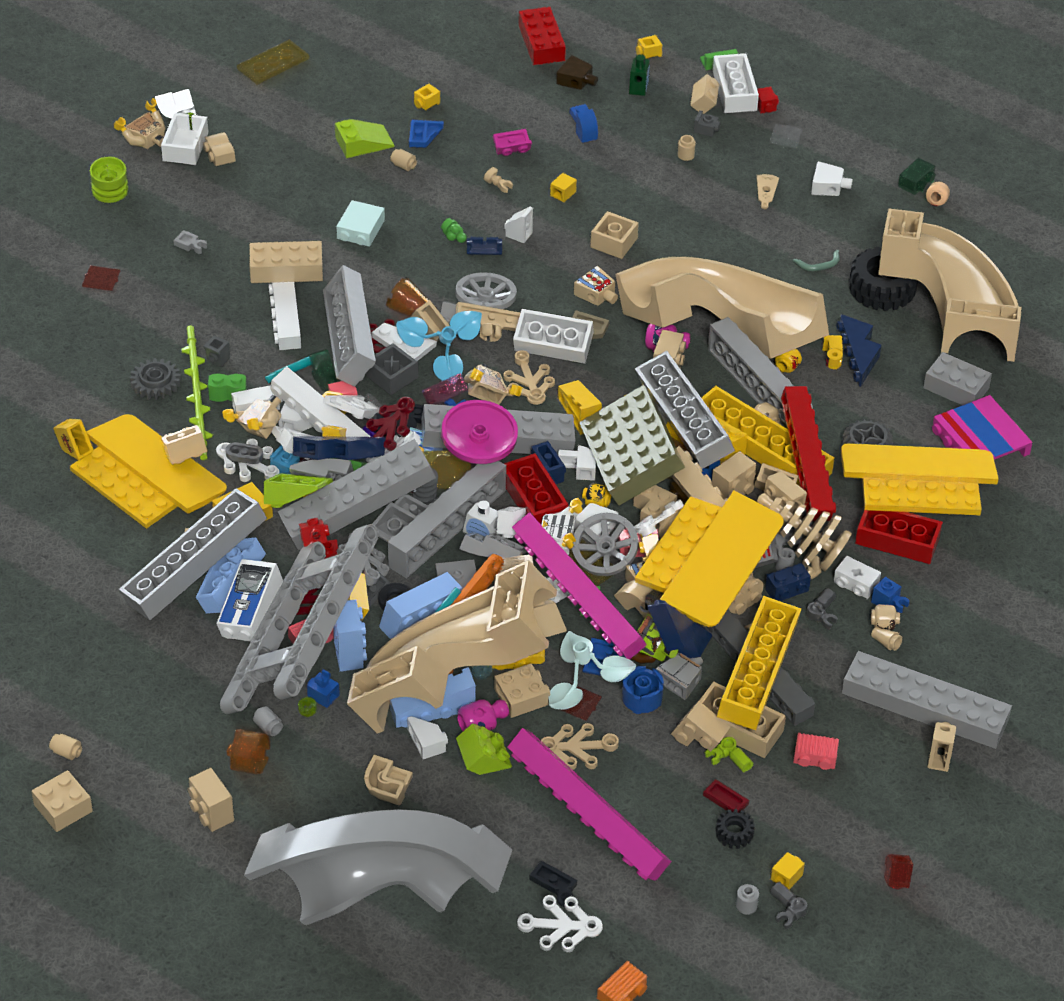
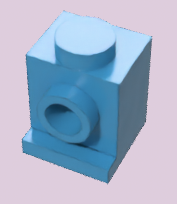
M282 445L270 456V465L276 466L279 472L283 474H291L289 470L290 465L300 462L299 456H293V454L284 451Z

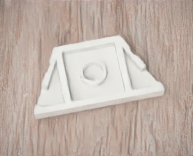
M326 395L323 401L325 404L353 414L352 416L358 419H372L376 413H379L380 409L372 402H365V397L361 395Z

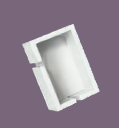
M174 113L161 144L163 161L196 165L203 148V142H205V137L208 135L207 117L192 115V130H190L189 115Z

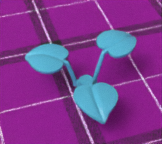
M477 311L459 312L451 318L450 326L444 327L441 332L437 331V333L426 335L428 332L426 322L418 317H410L398 321L396 328L401 340L411 347H420L424 342V338L428 339L439 336L440 341L446 344L445 356H439L435 359L433 371L440 380L448 385H454L462 375L463 362L456 354L449 356L450 343H452L456 334L462 340L474 339L480 330L482 313Z

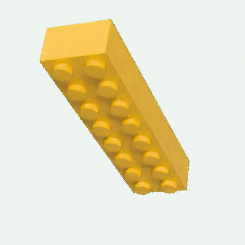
M717 386L701 397L718 422H722L731 428L740 429L741 432L748 434L747 456L760 464L764 463L798 475L787 428ZM821 450L822 455H825V469L828 470L830 476L833 472L834 457ZM799 478L797 479V482H796V484H797L798 486H800Z
M763 596L721 699L717 714L718 718L756 731L797 626L801 608Z

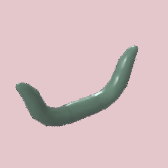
M839 250L833 253V259L829 262L815 265L806 264L798 259H793V262L807 271L829 269L838 264Z

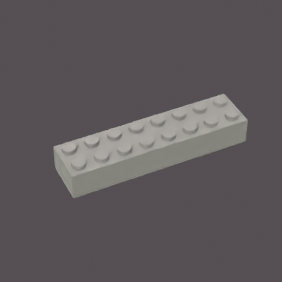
M342 265L323 289L336 378L355 387L359 381L363 380L366 372L375 365L376 359L361 274Z
M729 317L710 324L708 351L758 404L768 402L777 408L780 418L779 424L787 428L781 396L785 386H793L790 380L780 372L778 367L773 365L769 358L759 350L758 346Z
M668 351L635 368L641 384L645 385L657 407L701 469L735 451L726 431Z
M424 404L421 419L422 447L446 448L441 436L442 422L447 412L454 406ZM507 410L514 417L518 426L517 443L511 453L531 454V446L549 441L557 455L559 450H574L575 430L573 414Z
M413 439L281 509L278 513L297 549L301 550L304 545L301 539L299 524L306 523L308 519H322L324 525H328L329 533L332 534L430 482L436 477L416 440Z
M500 461L489 464H477L473 469L467 471L459 481L454 482L452 487L443 492L435 502L430 503L421 514L416 515L414 520L405 525L397 535L392 536L388 541L389 568L407 579L464 528L466 515L475 503L487 501L490 505L506 491V465Z
M234 489L119 589L127 604L148 620H151L267 519L261 506L257 501L240 490Z
M860 651L857 652L844 678L842 694L933 727H935L937 722H948L956 726V735L995 749L1007 726L1012 709L1010 704Z

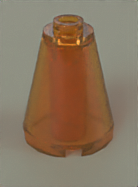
M405 277L392 289L391 293L393 296L391 299H387L386 306L391 310L412 316L415 310L428 302L429 299L408 277Z

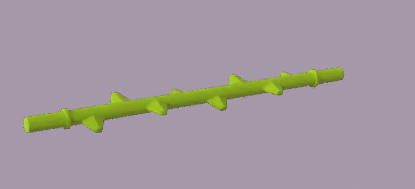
M190 325L187 327V343L189 346L182 349V353L190 355L191 368L185 369L184 373L192 377L193 394L187 396L186 400L195 404L196 414L195 417L189 418V422L199 427L207 446L206 439L213 437V435L205 431L203 414L210 411V407L202 405L201 390L206 389L207 385L200 382L198 365L204 363L205 359L197 357V340L194 327ZM207 452L203 453L200 456L201 460H206L208 458Z

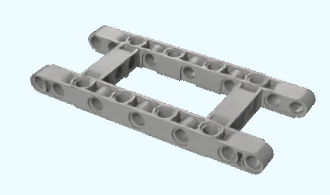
M369 524L355 529L343 552L324 559L326 556L325 547L321 542H314L307 547L303 546L220 701V708L223 713L232 714L244 710L258 684L274 679L276 680L273 684V690L278 699L283 700L298 695L378 540L379 532L375 525ZM323 586L293 646L278 650L285 632L300 608L304 596L309 590L319 589Z

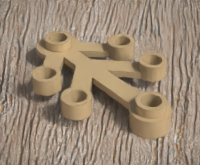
M524 350L517 351L515 353V363L521 367L524 377L515 374L511 370H507L504 372L503 378L507 382L515 381L527 386L529 390L522 388L521 395L527 397L531 404H542L546 399L545 392L548 388H552L555 385V379L548 376L544 378V383L539 388L536 385L544 375L550 373V366L547 364L540 365L539 370L532 376L528 366L529 353ZM511 383V384L508 385V387H512V384H515V385H518V384H517V383Z
M590 723L583 724L582 729L568 742L561 741L565 737L573 735V726L570 724L563 725L554 737L548 736L541 739L572 770L577 767L576 758L569 757L562 751L568 750L584 761L587 768L594 769L598 764L597 758L590 756L583 750L604 749L612 752L618 748L619 739L615 734H606L602 740L582 741L586 736H591L594 733V726Z

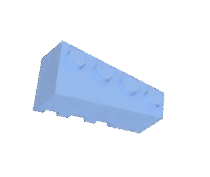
M257 538L243 539L208 570L196 595V599L206 614L221 613L242 559L261 561L266 555Z
M448 572L387 601L379 628L392 639L403 630L432 615L455 587L460 591L462 587Z
M469 667L462 669L463 673L453 676V674L448 675L443 705L439 708H434L429 703L412 697L390 699V711L396 728L407 727V717L410 716L427 722L438 718H449L452 715H456L460 707L475 702V683Z

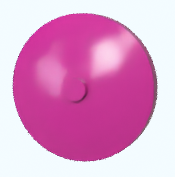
M470 400L459 403L447 412L442 422L441 436L446 448L457 458L475 464H489L505 458L512 452L517 443L518 426L514 417L504 407L490 401Z

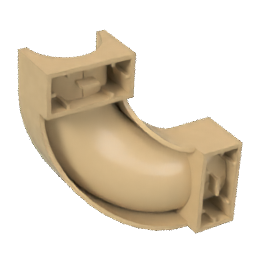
M888 209L878 275L915 279L922 282L928 288L935 301L943 330L941 352L948 353L953 341L961 334L973 330H982L998 337L1006 348L1007 361L1014 362L1020 327L1021 307L1018 306L1009 283L996 265L985 253L961 235L937 225L923 223L924 213Z
M667 257L645 262L616 274L624 315L663 328L691 317L692 305L702 306L721 320L729 317L758 346L759 350L770 359L829 335L823 294L741 267L702 258Z
M529 560L497 574L494 587L418 621L388 641L374 655L366 669L353 674L347 705L378 734L384 731L390 699L412 697L423 700L434 708H439L443 705L448 675L453 669L463 666L511 664L547 649L549 641L538 626L533 606L557 595L556 588Z

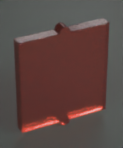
M90 266L87 274L84 275L85 279L82 287L113 291L115 283L118 282L120 270Z
M577 686L576 688L582 690L583 693L581 701L576 706L562 709L561 711L587 721L591 713L596 711V706L602 696Z

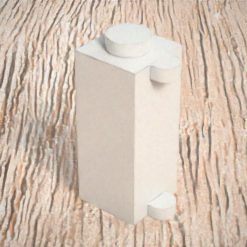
M270 386L231 393L234 412L246 411L257 399L267 402L274 395L270 390Z

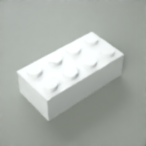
M747 54L714 56L713 75L719 83L718 92L724 113L757 111L759 94Z
M522 309L513 338L514 351L524 350L530 354L586 363L594 333L593 322Z

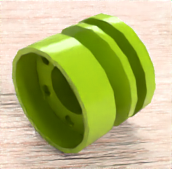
M102 157L92 163L90 178L93 196L97 200L106 203L122 200L128 193L127 170L124 162L116 157Z

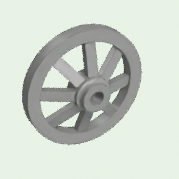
M474 273L458 281L455 294L459 302L505 309L515 302L517 289L514 283L504 276L494 273ZM485 281V287H479L476 282ZM491 282L500 284L495 289L490 287ZM470 284L474 291H471L465 287ZM504 288H506V289L509 291V292H505V293L498 294V293H500Z
M599 513L584 520L574 533L576 541L572 542L574 544L572 550L577 563L585 571L597 576H610L625 570L626 566L634 561L639 547L638 536L634 526L626 518L615 513ZM600 522L602 528L601 537L597 536L590 529L591 526ZM607 522L619 524L612 536L608 535ZM626 529L631 538L616 542L623 530ZM586 533L596 544H580L583 534ZM631 545L626 556L616 550ZM580 550L597 552L585 560ZM610 556H614L620 562L610 566ZM604 557V567L592 565L599 558Z

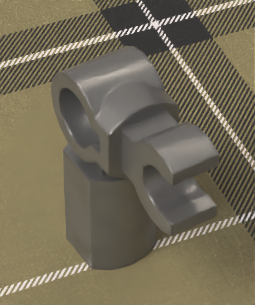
M826 588L814 602L808 605L806 611L808 619L822 623L823 627L829 630L832 624L828 621L836 623L838 618L834 614H827L825 609L836 598L835 592Z
M781 882L772 887L770 893L784 906L788 907L786 912H780L777 915L776 922L778 923L782 919L787 920L784 928L789 929L792 926L793 920L806 915L807 902L803 898H796V895Z

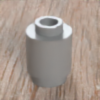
M260 707L255 711L253 721L267 735L275 736L282 730L283 724L281 719L269 707Z
M750 884L742 885L738 889L736 900L738 911L748 915L757 910L758 889Z

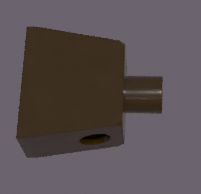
M571 55L557 71L556 84L582 90L586 84L596 86L598 77L592 75L593 66Z

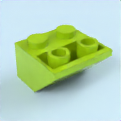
M472 723L456 737L467 770L481 775L512 767L509 759L510 755L503 743L504 739L499 733Z

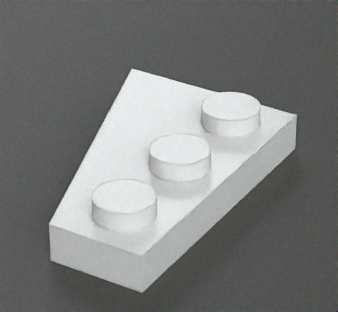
M383 323L372 332V338L385 347L394 343L416 361L420 360L437 346V341L429 338H424V342L420 347L408 346L399 337L397 328Z

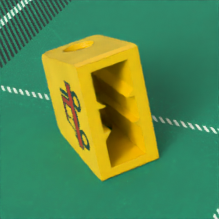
M67 419L54 427L55 436L65 453L80 460L94 451L82 420Z

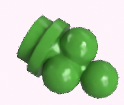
M448 218L442 223L441 229L449 241H454L455 239L460 243L466 241L467 236L463 233V228L457 221Z

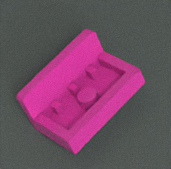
M526 129L493 134L497 155L508 156L512 152L519 151V153H525L531 149L532 141L529 140Z

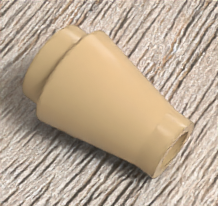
M875 627L872 631L871 637L888 650H897L902 643V636L898 632Z

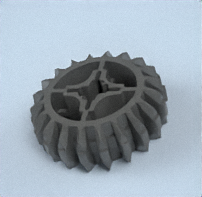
M863 419L862 422L856 420L855 423H850L842 436V445L871 444L893 446V437L890 429L886 428L885 424L880 425L879 421L872 422V419L870 421Z

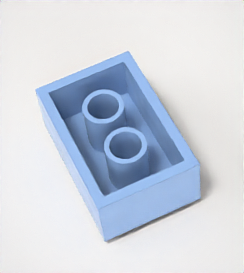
M356 599L346 602L333 627L339 671L364 668L363 661L367 660L366 649H363L366 648L365 623L360 620L363 619L362 608L357 606Z

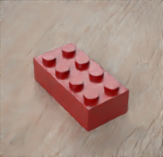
M551 7L519 11V28L533 65L565 61L566 46Z
M536 453L504 463L506 465V489L517 507L526 508V515L530 512L542 525L545 514L558 513L568 507L567 501Z
M864 510L857 528L855 544L931 564L940 539L943 522L908 512Z

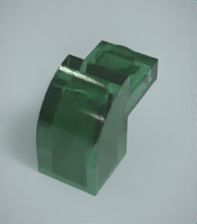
M327 349L309 354L313 371H311L313 378L320 389L327 392L328 384L341 381L336 378L335 368L332 366L329 352Z

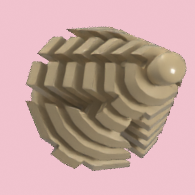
M762 493L758 497L757 502L779 513L786 522L780 532L783 538L792 527L795 528L787 542L790 547L796 543L802 534L805 535L795 551L798 558L812 541L814 542L802 561L805 568L822 548L827 553L820 563V568L826 571L852 535V533L845 530L835 542L829 539L842 517L835 515L824 530L819 533L830 513L824 511L811 527L809 524L818 509L811 508L803 520H801L799 517L806 508L805 505L800 504L792 514L789 510L794 502L788 501L782 507L780 505L781 498L776 497L773 501L768 495Z

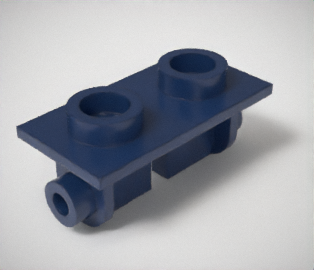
M471 236V238H467V254L502 255V239H499V237H486V241H483V237Z

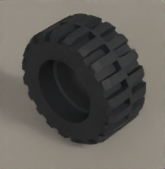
M879 246L874 247V249H866L854 258L851 265L849 290L852 296L856 297V301L859 303L863 302L865 307H873V310L883 309V311H889V309L898 310L899 306L905 307L907 303L913 300L916 294L918 280L878 275L882 248ZM883 276L893 280H880L875 277Z

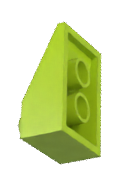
M353 119L335 123V138L346 158L394 147V143L384 125Z
M279 473L264 481V504H270L273 508L283 507L284 504L332 483L333 478Z

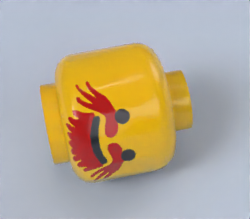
M793 349L775 357L776 367L785 373L793 372L802 361V356L798 349Z

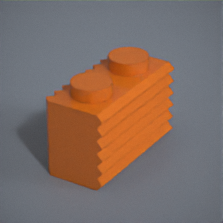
M627 961L598 988L597 999L599 1001H633L637 995L640 997L646 991L647 976Z

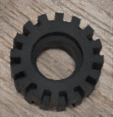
M734 809L733 813L731 810H727V814L723 812L721 817H718L716 837H718L719 842L723 841V846L729 844L731 849H733V845L736 846V849H740V845L744 848L747 846V843H751L755 824L753 818L750 819L751 815H745L743 810L740 813H737L738 809ZM731 825H737L742 827L743 831L733 833L727 828Z

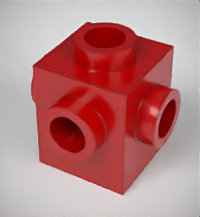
M311 518L306 523L299 524L304 547L314 542L327 543L326 536H330L327 524L324 525L322 519Z

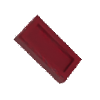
M716 779L703 792L704 797L726 811L731 810L732 813L734 809H738L737 813H740L749 804L748 799Z

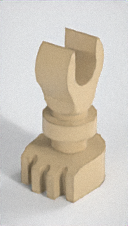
M492 167L484 176V181L489 184L493 182L495 186L498 185L502 192L508 193L507 187L512 189V182L497 176L498 170Z

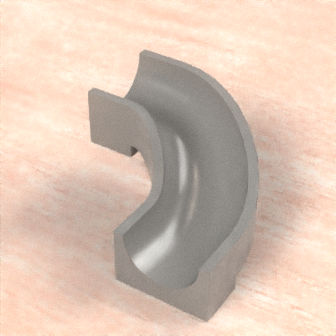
M381 810L336 817L297 829L290 823L263 833L259 838L244 876L249 880H253L278 869L287 873L296 884L300 893L302 913L299 921L304 925H309L338 914L368 895L385 887L398 884L407 886L437 912L445 911L449 900L458 888L472 877L491 893L497 892L512 849L483 824L471 829L461 822L436 813L415 810Z

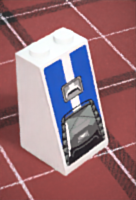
M241 560L217 621L222 637L243 641H251L283 582L277 563Z

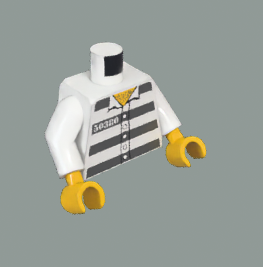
M578 498L573 499L570 502V507L561 512L545 514L542 520V527L568 555L570 549L574 546L572 542L576 541L573 536L575 529L574 512L579 514L583 510L581 507L582 502Z

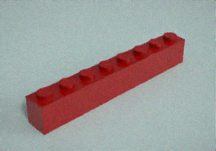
M785 386L781 401L800 487L807 492L805 500L806 515L811 508H815L818 511L811 522L816 521L824 511L830 513L826 521H831L833 513L836 512V503L832 500L833 490L828 482L829 472L825 469L826 460L825 455H822L821 451L822 441L818 438L819 429L814 420L815 410L811 407V394H808L807 386Z

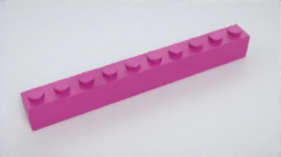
M530 512L512 526L516 533L514 535L515 539L520 544L525 543L526 547L524 548L531 557L535 555L537 557L535 559L537 564L542 569L544 567L548 569L546 573L551 580L554 581L556 579L559 582L557 586L563 593L568 592L570 594L568 598L574 606L579 604L581 607L579 611L586 619L588 617L592 619L590 623L597 631L602 630L603 634L601 636L608 644L612 642L615 645L613 649L620 657L624 655L630 660L647 645L637 631Z
M522 728L507 748L513 752L511 756L520 763L524 762L526 764L524 768L529 773L539 776L540 779L538 781L543 786L554 790L552 794L560 801L564 800L567 803L566 807L574 814L578 813L581 816L580 820L586 826H592L595 829L594 833L600 839H606L609 842L608 846L616 853L620 852L624 856L622 859L631 867L634 865L638 869L637 874L643 879L647 880L649 878L656 881L672 862L532 732Z

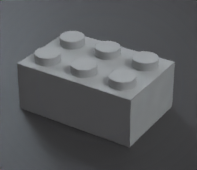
M942 352L926 372L923 388L958 404L965 405L984 396L990 387L992 373Z

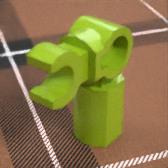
M725 737L711 752L709 750L705 752L706 758L715 756L711 759L712 765L718 764L721 758L730 756V759L743 773L753 766V761L740 748H737L736 740L733 737Z

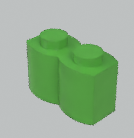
M224 374L209 375V400L216 402L232 401L231 393L247 390L246 376L242 374H231L228 376Z

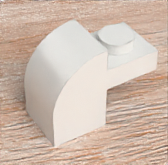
M578 445V451L559 450L558 456L565 467L576 468V479L595 481L596 461L589 448Z

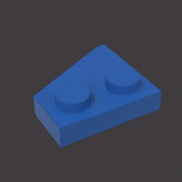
M411 120L409 147L426 148L444 128V121Z

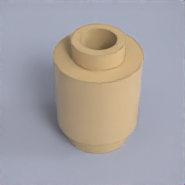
M684 135L678 142V157L685 161L692 160L695 156V140L690 135Z
M402 149L394 150L391 155V162L406 171L414 169L417 164L416 156Z
M55 734L50 741L49 748L53 750V753L73 760L75 757L78 758L82 752L81 742L67 735Z

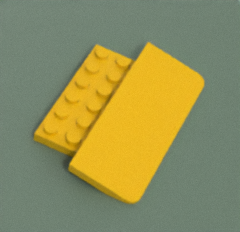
M129 414L119 416L86 431L89 440L98 447L92 453L70 465V471L146 529L177 507L189 514L209 504L227 490V485L192 458H188L179 464H171L163 446L162 436L138 418Z
M844 444L841 447L844 477L862 478L864 510L981 515L982 509L978 484H998L999 478L993 454L987 450L871 444Z
M733 490L723 507L690 496L635 576V583L664 593L660 600L666 601L667 604L685 614L692 621L707 627L716 626L784 524L783 517L779 513Z

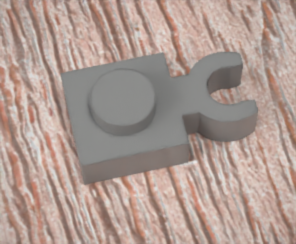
M183 230L174 239V246L186 251L194 249L196 253L201 254V247L206 249L207 242L199 240L197 235Z

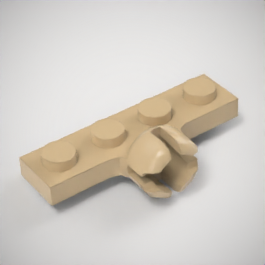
M463 302L456 304V314L463 311L482 313L480 337L484 341H487V336H489L490 342L498 341L503 329L516 331L520 312Z

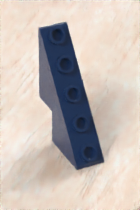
M841 314L840 321L836 323L837 331L841 332L842 344H845V355L850 358L849 366L851 370H854V381L858 382V385L861 387L880 357L881 344L870 341L873 325Z
M293 436V456L316 460L329 458L354 460L380 457L385 455V437Z
M656 600L654 604L647 606L667 651L679 650V653L684 654L688 658L701 657L712 638L710 632L686 617L685 614L676 610V608L667 604L666 601Z

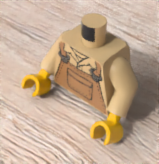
M154 98L151 100L152 105L148 101L145 104V108L152 113L144 114L127 126H125L126 120L122 117L114 123V128L122 131L121 134L130 145L142 146L146 149L155 144L161 147L166 128L159 111L155 109L157 102Z
M486 364L476 366L464 377V381L468 383V395L498 405L505 396L516 395L520 397L523 388L512 384V387H507L503 382L501 374L489 369Z
M272 395L267 402L257 399L246 411H237L234 414L233 409L224 410L223 417L228 422H234L236 419L247 432L267 439L273 427L276 426L281 418V413L276 409L281 400L275 395Z

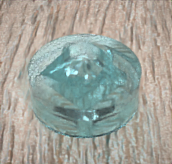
M471 666V672L477 679H486L492 673V666Z

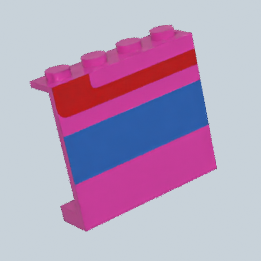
M991 395L934 416L933 433L942 439L945 447L987 450L993 454L994 460L1015 451H1019L1024 457L1030 455L1033 442Z

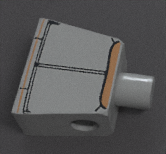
M678 653L674 658L658 666L656 670L663 677L664 687L686 700L701 680L702 667L700 665L703 663L701 657L688 658L684 654Z

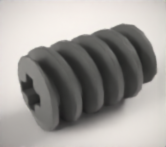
M433 468L431 469L436 478L413 490V498L426 505L437 500L438 473Z

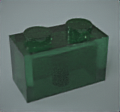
M918 157L899 175L898 187L913 195L923 191L929 182L932 183L935 179V165Z

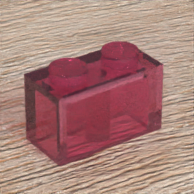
M459 373L423 389L422 392L428 404L437 405L467 391L468 388L462 374Z

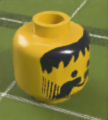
M591 483L588 488H584L582 498L585 499L586 506L589 503H593L602 507H608L611 501V494L607 486Z

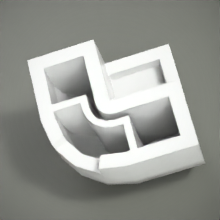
M189 89L155 97L158 108L168 119H172L174 113L188 114L189 117L196 115Z

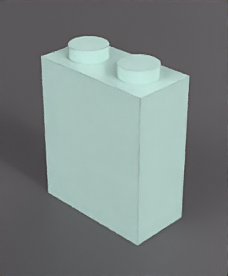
M352 200L337 225V239L370 246L385 221L384 208Z

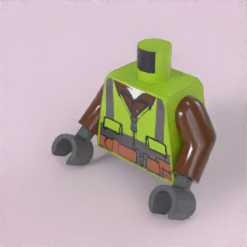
M645 600L649 605L653 604L651 601ZM640 606V610L642 612H650L649 609L645 610L642 606ZM647 614L637 631L647 645L631 659L644 664L653 663L656 660L662 662L666 656L674 658L678 650H666L652 616Z

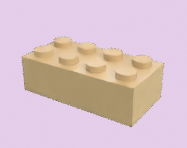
M322 241L250 243L251 283L323 281Z
M713 681L700 699V702L717 715L726 687ZM765 706L756 731L723 720L731 726L723 739L725 737H733L736 740L737 746L765 758L784 731L786 715Z

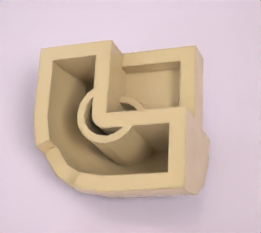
M373 755L366 769L364 780L371 795L400 806L405 798V792L413 777V772L393 766L392 760Z

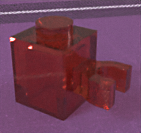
M888 854L885 860L886 869L884 875L887 885L893 889L909 888L914 865L910 856Z

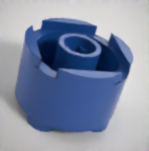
M637 666L630 675L623 679L622 700L625 706L635 714L649 713L660 707L664 687L662 675L653 668L649 670L646 669V666Z

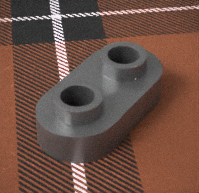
M234 442L227 445L226 457L235 462L257 464L263 460V450L257 445Z

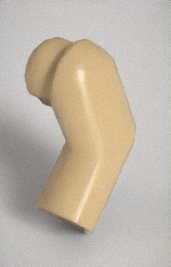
M815 556L811 566H808V569H806L811 579H814L822 572L818 556Z

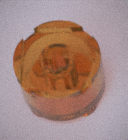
M237 729L233 744H229L227 748V756H230L231 770L261 774L269 758L265 756L266 749L270 750L269 736L260 732Z

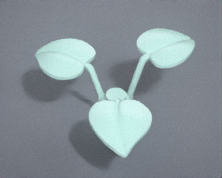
M568 631L561 644L560 654L564 661L575 663L573 685L569 683L555 685L550 690L549 706L554 709H569L581 701L583 696L582 690L576 688L579 664L585 665L592 659L598 668L602 669L600 672L601 677L608 682H618L625 679L635 670L636 664L624 657L609 656L603 660L602 665L595 658L594 653H592V642L585 637Z

